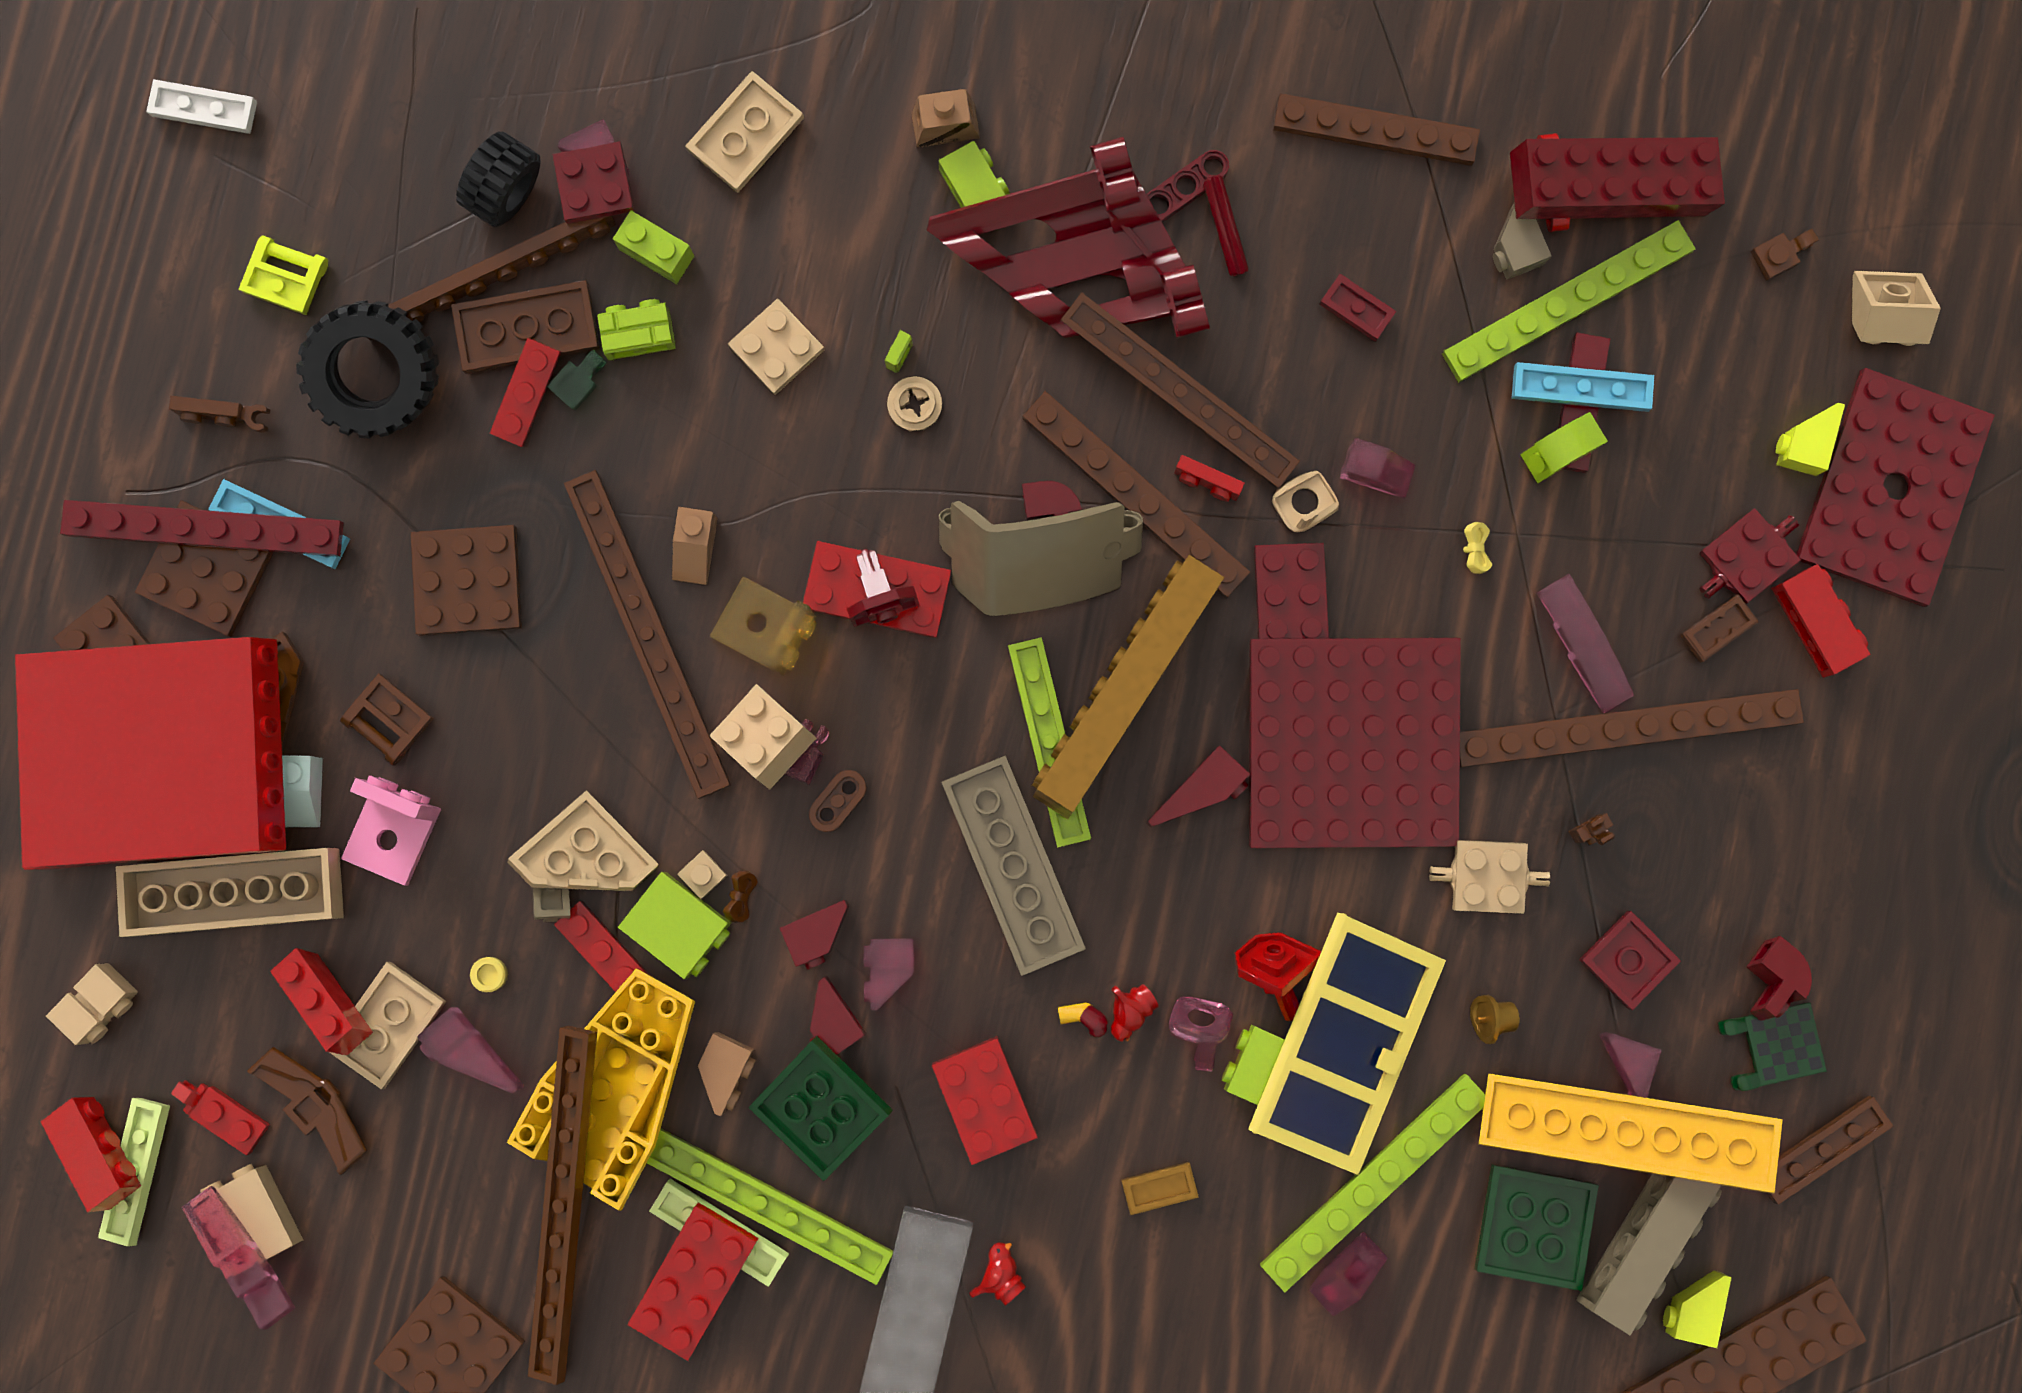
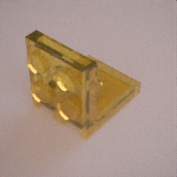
M743 576L710 637L784 677L786 671H791L799 658L800 652H798V649L803 642L802 639L808 640L817 624L814 621L816 615L810 606L797 600L794 604ZM754 614H762L767 620L765 629L758 633L752 632L748 628V620Z

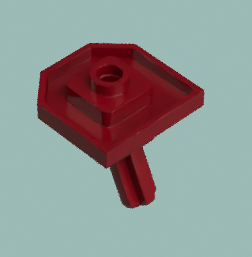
M861 550L862 553L857 555V562L862 574L860 577L867 598L847 608L854 627L877 620L878 624L887 623L898 618L897 613L920 605L914 586L891 590L884 569L881 568L877 553L874 550Z

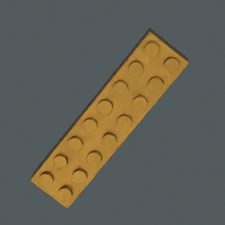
M1188 555L1184 563L1176 561L1162 584L1167 587L1166 591L1157 590L1144 612L1149 617L1146 621L1139 618L1126 639V642L1130 644L1129 648L1126 650L1121 646L1107 668L1112 673L1109 679L1102 675L1088 698L1093 701L1090 708L1085 705L1081 707L1070 725V728L1074 730L1071 737L1064 734L1053 750L1051 757L1055 759V762L1051 767L1044 764L1032 784L1036 788L1033 795L1035 799L1066 819H1069L1225 577L1191 555Z

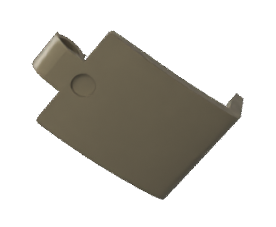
M961 501L951 503V508L944 509L939 514V543L942 546V550L952 558V584L980 611L990 616L1016 614L1063 606L1119 589L1121 586L1122 561L1136 555L1142 549L1143 517L1135 511L1124 510V506L1119 502L1037 520L995 525Z

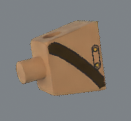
M960 89L917 97L912 111L916 147L980 138L975 104L967 90Z

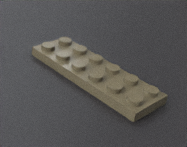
M1006 755L942 781L941 783L1021 976L1085 950L1086 948Z

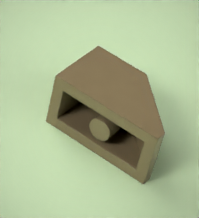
M1514 202L1494 247L1495 253H1493L1494 264L1499 272L1504 273L1506 280L1544 266L1551 258V253L1537 220L1516 219Z

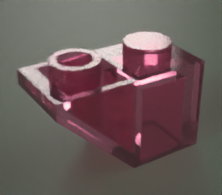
M914 938L870 939V946H864V967H870V981H864V1002H871V1010L880 1009L914 974Z

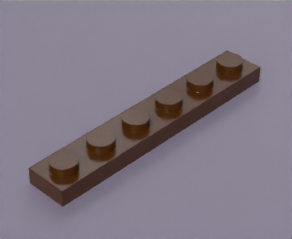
M1280 93L1273 130L1469 166H1472L1475 161L1480 129L1282 93Z

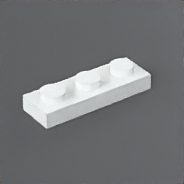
M153 79L146 112L152 117L250 134L257 101L251 96Z

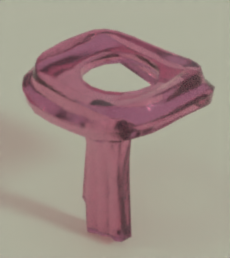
M1188 996L1177 999L1170 1017L1169 1031L1177 1039L1198 1043L1194 1056L1196 1070L1213 1071L1217 1044L1227 1038L1233 1013L1226 1005L1219 1002ZM1193 1009L1212 1014L1215 1021L1209 1026H1197L1189 1020L1188 1014Z

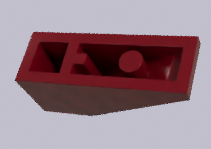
M1219 745L1146 823L1153 827L1222 802L1229 796L1235 800L1248 787L1244 780L1250 773Z

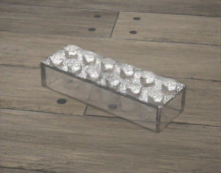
M905 1205L860 1393L934 1392L973 1229V1222Z

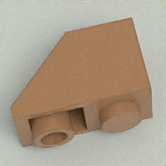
M719 1032L713 1033L698 1064V1068L714 1114L722 1116L727 1109L730 1111L734 1110L741 1095V1092L736 1090L742 1077L749 1078L757 1060L751 1058L755 1049Z

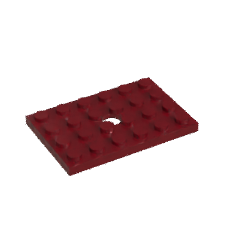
M1864 368L1860 370L1834 445L1829 468L1824 473L1796 554L1801 559L1800 562L1811 566L1819 564L1821 569L1922 607L1929 606L1995 415L1871 369ZM1899 474L1906 479L1908 492L1904 498L1897 500L1888 496V491L1883 486L1884 480L1888 475Z

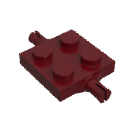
M1755 508L1699 553L1711 566L1714 575L1712 579L1699 588L1701 593L1714 586L1704 595L1710 599L1711 596L1725 587L1734 592L1735 595L1739 594L1745 604L1750 602L1801 560L1787 545L1785 539L1788 534L1799 527L1798 521L1796 520L1788 528H1785L1795 519L1789 515L1784 521L1774 527Z

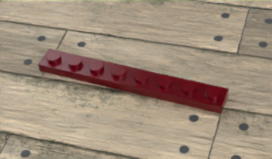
M64 500L60 534L69 537L341 557L344 522L340 520Z

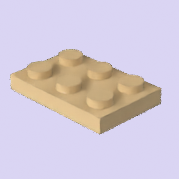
M751 71L685 147L695 158L739 193L804 119V114L756 73Z
M386 962L355 1006L373 1033L347 1056L336 1053L331 1054L381 1090L385 1089L447 1001L392 962Z

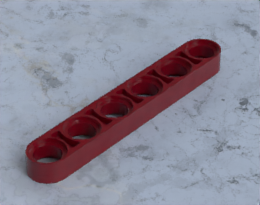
M1218 150L1205 152L1147 193L1150 201L1155 197H1161L1166 200L1168 210L1165 213L1158 214L1162 223L1206 193L1204 181L1209 177L1216 176L1210 175L1205 171L1204 163L1207 160L1216 159L1220 161L1223 171L1218 175H1221L1223 179L1226 177L1229 169V160L1223 152ZM1182 178H1189L1195 184V191L1189 195L1181 194L1176 187V183Z

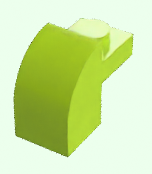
M1589 412L1544 437L1520 455L1537 483H1540L1608 441Z

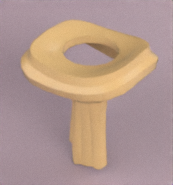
M1318 471L1299 475L1286 482L1277 489L1272 500L1273 506L1284 524L1293 532H1304L1334 514L1339 508L1337 497L1323 475ZM1309 489L1314 492L1318 499V506L1314 511L1309 514H1300L1293 508L1292 496L1297 490Z

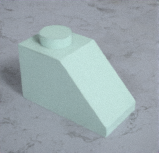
M282 756L285 827H320L323 758L314 756Z

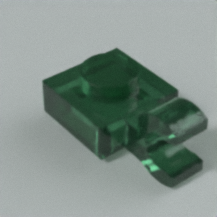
M592 350L578 367L569 361L547 387L571 409L576 411L597 387L590 378L600 372L607 364V361Z

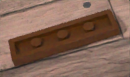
M1867 1096L1778 1157L1775 1193H1767L1773 1203L1779 1205L1894 1127L1873 1096Z

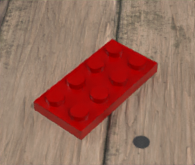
M817 541L802 608L850 619L847 608L867 598L860 577L862 574L857 562V555L862 553L861 550ZM877 554L890 589L914 586L920 605L897 613L898 618L890 622L878 624L877 620L868 624L937 638L952 571Z
M698 1202L627 1325L688 1361L759 1238Z

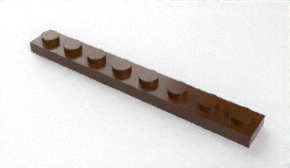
M612 216L570 224L564 222L389 304L388 307L392 309L399 307L407 312L406 317L411 321L417 319L421 322L425 318L424 315L435 310H447L451 308L452 304L456 303V300L466 295L469 297L479 295L487 289L486 286L496 281H509L517 276L518 271L528 266L534 268L543 265L548 261L549 256L558 252L567 253L573 251L580 245L579 242L590 237L596 239L606 235L616 223Z
M1082 292L1062 317L1061 321L1277 488L1283 484L1300 462L1295 456Z
M1045 391L1022 416L1023 420L1116 502L1121 503L1125 510L1139 513L1143 517V526L1184 562L1188 555H1191L1225 577L1217 588V591L1227 599L1248 576L1250 571L1049 393Z

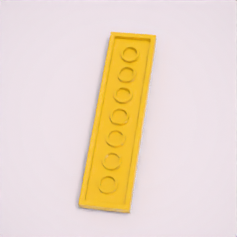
M1488 1074L1479 1144L1774 1194L1783 1119Z

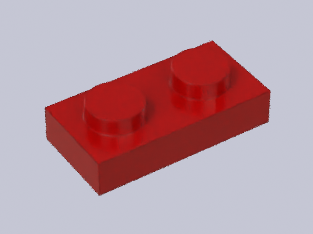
M1181 455L1174 474L1180 476L1178 480L1194 488H1197L1198 485L1204 486L1211 490L1210 494L1213 497L1225 502H1229L1230 499L1236 501L1245 482L1184 455Z

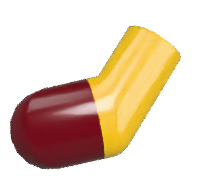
M1090 1003L1058 1007L1060 1024L1080 1021L1089 1029V1034L1093 1037H1102L1107 1032L1106 1025L1108 1021L1105 1014Z

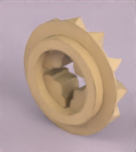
M917 376L907 377L893 386L888 396L887 406L889 414L897 426L908 431L925 430L933 423H936L942 411V398L938 388L931 381ZM911 391L918 401H925V404L920 406V417L914 413L913 409L905 408L906 405L910 404L909 392Z

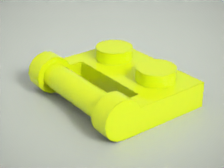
M262 235L257 241L238 290L244 294L307 315L320 279L327 271L328 258L317 254L313 257L276 244L274 239ZM272 256L306 268L308 271L306 276L303 277L266 263V260Z

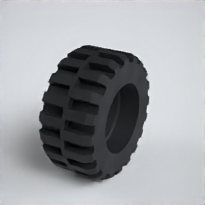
M367 300L357 301L350 305L346 304L322 317L306 333L307 339L301 343L298 354L302 356L301 361L296 364L297 374L302 375L303 382L298 385L301 394L308 393L311 401L307 405L312 412L318 409L324 415L321 421L330 427L332 424H336L340 427V433L348 436L353 432L358 433L359 438L370 439L373 435L384 437L408 426L423 412L424 408L434 396L432 392L437 386L439 375L436 374V367L439 365L438 355H433L431 350L434 343L430 335L425 337L420 329L423 326L417 319L411 321L406 317L407 312L399 307L392 309L388 307V303L380 301L368 303ZM360 337H368L383 343L391 350L400 368V382L392 395L383 400L370 401L358 397L345 386L338 371V355L347 342Z

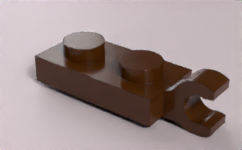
M170 396L169 410L178 414L180 420L184 422L201 424L202 419L214 420V424L219 426L235 427L236 422L246 423L248 427L259 433L268 431L267 426L256 424L255 421L258 414H270L271 410L264 405L245 406L234 402Z

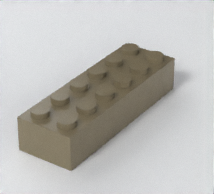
M1652 1174L1576 1301L1629 1336H1631L1634 1330H1639L1647 1318L1646 1309L1652 1299L1656 1300L1664 1291L1666 1286L1664 1279L1670 1269H1675L1681 1263L1685 1254L1683 1248L1689 1238H1694L1702 1228L1703 1220L1701 1218L1707 1208L1713 1207L1719 1200L1722 1193L1721 1185Z

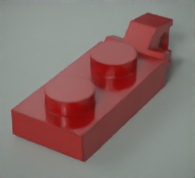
M184 1080V1082L179 1081L171 1093L181 1102L187 1104L183 1111L191 1119L246 1156L252 1153L270 1126L268 1122L214 1086L209 1087L202 1083L197 1088Z

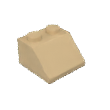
M1854 271L1852 324L1861 342L1869 344H1880L1881 342L1900 343L1906 346L1930 343L1941 308L1922 273Z

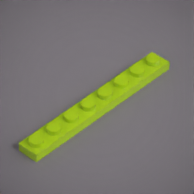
M1678 220L1443 351L1442 356L1458 383L1691 254L1696 248Z
M1463 1074L1360 1170L1359 1175L1353 1176L1260 1263V1266L1284 1292L1289 1290L1484 1108L1485 1094L1467 1074Z
M662 1128L660 1129L656 1146L647 1164L873 1284H878L893 1255V1250Z

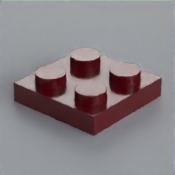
M620 141L552 154L564 220L567 224L628 213L630 210L634 211L624 152Z
M1627 911L1579 959L1628 1010H1633L1681 962L1632 911Z

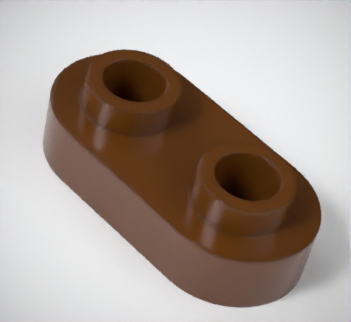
M853 770L839 772L811 805L809 819L812 825L823 832H832L838 829L864 798L867 790L865 779ZM849 781L854 782L856 785L855 792L850 795L845 794L843 791L844 784ZM826 808H830L834 812V817L830 821H824L821 818V813Z

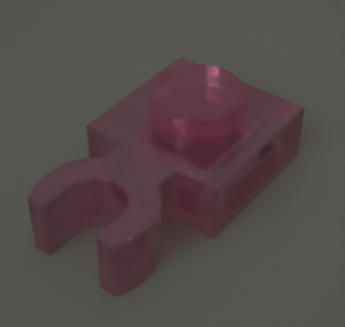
M808 719L802 722V725L810 732L814 724ZM823 725L820 726L818 733L814 735L817 739L784 775L810 785L824 755L817 747L823 744L829 736V730Z

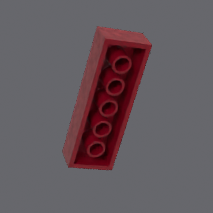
M1718 137L1526 139L1510 152L1516 219L1706 216L1725 204Z

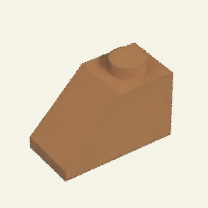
M678 507L673 537V581L707 585L718 520L713 512Z

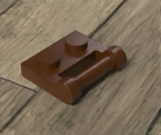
M378 673L343 714L340 722L348 729L351 727L386 755L384 758L386 761L395 766L401 761L410 746L434 718L387 678ZM366 709L400 737L395 744L361 717Z

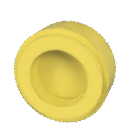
M495 957L479 959L474 963L470 971V979L473 986L482 992L499 990L505 984L508 975L505 964Z

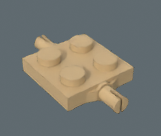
M1457 840L1455 858L1451 868L1431 866L1430 873L1443 875L1429 874L1430 881L1450 882L1453 890V910L1524 914L1525 894L1528 886L1549 887V880L1536 878L1550 879V872L1529 871L1527 865L1528 844Z

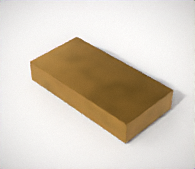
M1189 1162L1121 1179L1130 1215L1199 1198Z

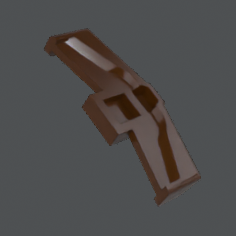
M272 1047L247 1070L249 1074H253L292 1100L282 1110L305 1136L311 1134L317 1128L340 1175L347 1172L366 1154L367 1150L341 1102V1092L329 1079H321L275 1047Z

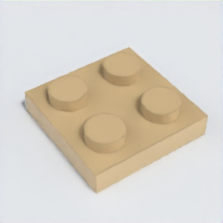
M778 298L728 343L731 350L774 395L779 393L825 351L822 344Z

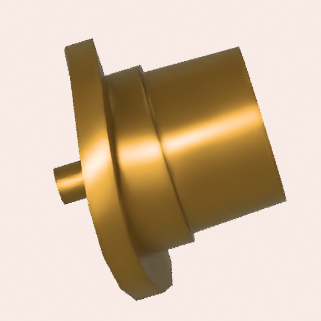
M1482 995L1476 997L1470 1007L1472 1025L1478 1037L1485 1044H1494L1499 1035L1514 1032L1519 1027V1012L1512 1002L1497 1003L1492 996Z

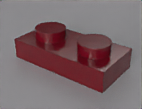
M1342 274L1338 275L1319 303V305L1374 342L1377 341L1397 312Z

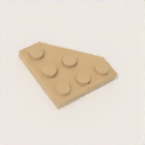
M587 790L509 857L507 862L534 888L633 891L659 866Z

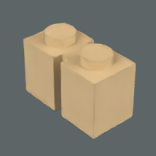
M109 963L95 964L73 987L78 993L75 996L72 993H67L46 1017L75 1045L94 1044L107 1033L108 1028L106 1025L113 1016L119 1018L133 1005L131 999L138 991Z

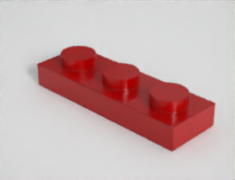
M527 338L489 434L520 447L524 446L562 351Z
M579 901L570 909V918H561L554 924L615 992L635 969L650 975L582 901Z

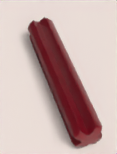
M1221 175L1209 177L1204 181V186L1228 271L1231 276H1238L1248 271V265L1224 180Z

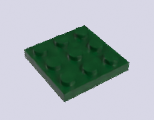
M818 1036L798 1054L748 1107L823 1181L893 1111Z
M1491 1164L1474 1270L1582 1291L1599 1185Z

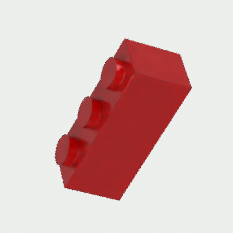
M1816 564L1771 589L1821 676L1824 678L1837 674L1871 654L1867 649L1868 641L1865 635L1855 628L1849 618L1851 613L1847 604L1842 599H1838L1832 589L1833 581L1826 570L1821 569L1819 564Z
M295 948L270 971L326 1052L347 1056L373 1033L317 953Z
M75 1097L43 1119L41 1124L87 1213L110 1210L140 1188L141 1184L136 1176L135 1167L128 1161L120 1146L118 1135L112 1131L104 1116L105 1112L102 1105L96 1101L95 1097Z

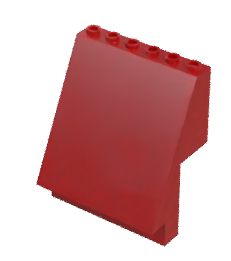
M241 637L15 655L22 868L24 870L62 869L145 860L204 859L286 850L277 639Z

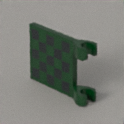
M1811 1002L1789 1006L1787 1011L1779 1018L1774 1017L1760 1021L1754 1015H1748L1718 1022L1721 1035L1727 1034L1732 1036L1746 1032L1755 1072L1732 1076L1731 1083L1734 1090L1748 1091L1760 1086L1827 1071Z

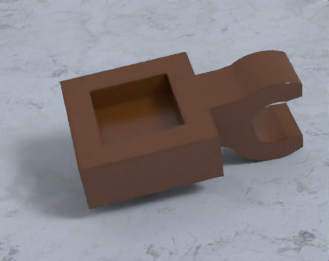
M1813 228L1791 241L1788 240L1785 233H1782L1755 247L1750 252L1766 281L1798 265L1800 260L1797 254L1813 246L1819 239Z
M1607 813L1598 814L1568 831L1575 843L1586 841L1588 845L1596 842L1604 845L1615 838L1614 834L1607 830L1613 826Z

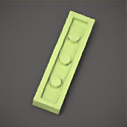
M132 1098L121 1141V1148L128 1161L135 1167L136 1176L141 1187L112 1209L104 1211L98 1238L124 1246L137 1245L170 1105L144 1098Z
M669 1179L649 1212L681 1231L693 1208L699 1202L755 1235L759 1239L741 1270L769 1287L789 1253L674 1180Z

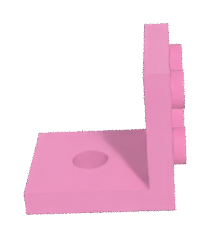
M369 775L367 780L355 778L350 792L365 797L367 800L341 859L408 886L441 808L430 805L429 801L431 798L415 791L402 789L401 792L396 791L399 785L384 778H377ZM387 830L393 831L397 836V843L391 850H385L380 844V837Z

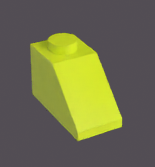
M1837 403L1782 434L1776 445V454H1779L1777 465L1813 476L1827 471L1845 404Z
M1712 1271L1673 1296L1671 1306L1668 1305L1663 1316V1324L1666 1327L1665 1332L1675 1339L1717 1348L1731 1277L1722 1272Z

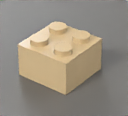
M757 684L710 734V737L769 790L817 739Z

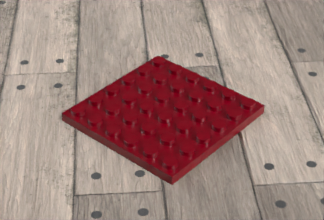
M1461 638L1250 639L1249 847L1457 846V840L1459 841Z

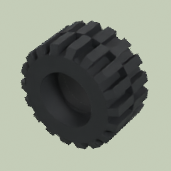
M496 132L477 148L465 166L458 183L457 203L492 227L496 228L503 225L519 211L530 195L539 175L540 155L506 132Z

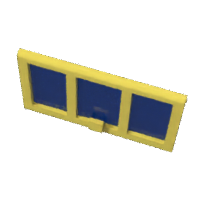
M1337 912L1248 1130L1359 1175L1446 960L1352 919L1345 913Z

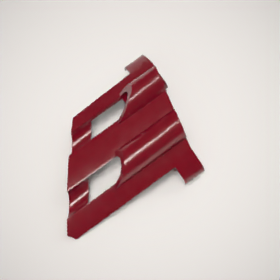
M1124 136L1090 146L1096 167L1094 170L929 217L926 228L928 232L970 265L991 278L1021 305L1065 338L1079 335L1061 321L1070 307L1048 289L1098 275H1112L1126 279L1130 296L1098 304L1124 325L1171 316L1176 338L1210 329L1194 264L1186 266L1150 199L1135 175ZM1031 219H1037L1047 223L1054 230L1056 240L1051 244L1005 256L982 239L979 234Z

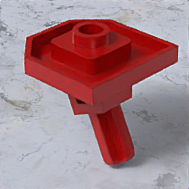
M1281 932L1258 934L1235 952V962L1238 976L1263 988L1265 994H1274L1284 1019L1292 1021L1299 1007L1293 987L1315 968L1321 951Z

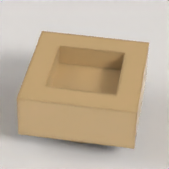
M704 850L677 874L700 899H704L728 876Z

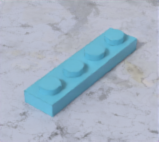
M1517 362L1514 365L1512 399L1649 412L1652 409L1654 375Z
M224 479L208 509L209 511L306 518ZM344 535L342 537L341 557L350 541V538ZM303 554L333 569H336L341 557Z

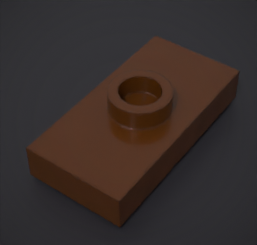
M1737 594L1680 634V636L1701 663L1759 621L1739 594Z

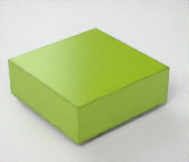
M901 330L899 331L884 360L887 369L895 373L900 371L913 346L911 335Z

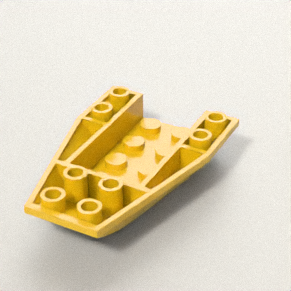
M639 969L634 970L584 1028L597 1032L583 1183L592 1188L590 1192L592 1195L619 1211H622L656 1146L695 1004L693 999ZM556 1062L540 1079L507 1141L508 1144L536 1160L548 1161Z

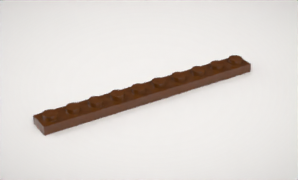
M593 470L565 482V488L697 799L704 798L731 786L598 472Z
M1794 689L1460 732V768L1802 724L1804 721L1799 690Z
M564 1026L559 1029L528 1377L553 1385L565 1382L597 1041V1032L573 1026Z

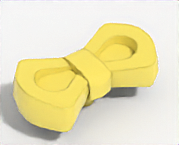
M1473 522L1464 529L1469 544L1463 548L1464 553H1469L1466 564L1468 569L1474 574H1483L1492 567L1484 547L1490 530L1484 523Z

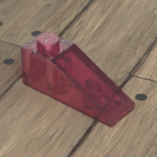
M458 1007L449 1008L417 1036L422 1043L420 1045L421 1051L432 1062L437 1060L439 1064L510 1093L520 1091L524 1087V1084Z

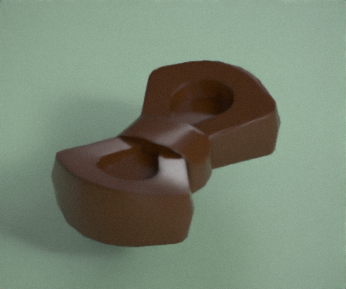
M741 870L731 877L734 890L730 892L729 896L732 900L723 909L725 917L734 923L744 922L749 918V895L758 883L754 874Z

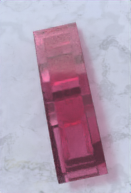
M1570 574L1537 592V595L1554 620L1552 624L1569 651L1568 658L1603 714L1633 697L1632 689L1605 634Z
M208 1187L181 1207L213 1267L221 1268L236 1298L244 1299L259 1329L267 1330L295 1309L294 1304L263 1253L215 1187Z

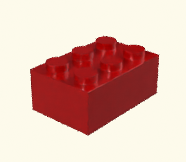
M998 1036L932 1063V1068L971 1165L1037 1138L1036 1130Z

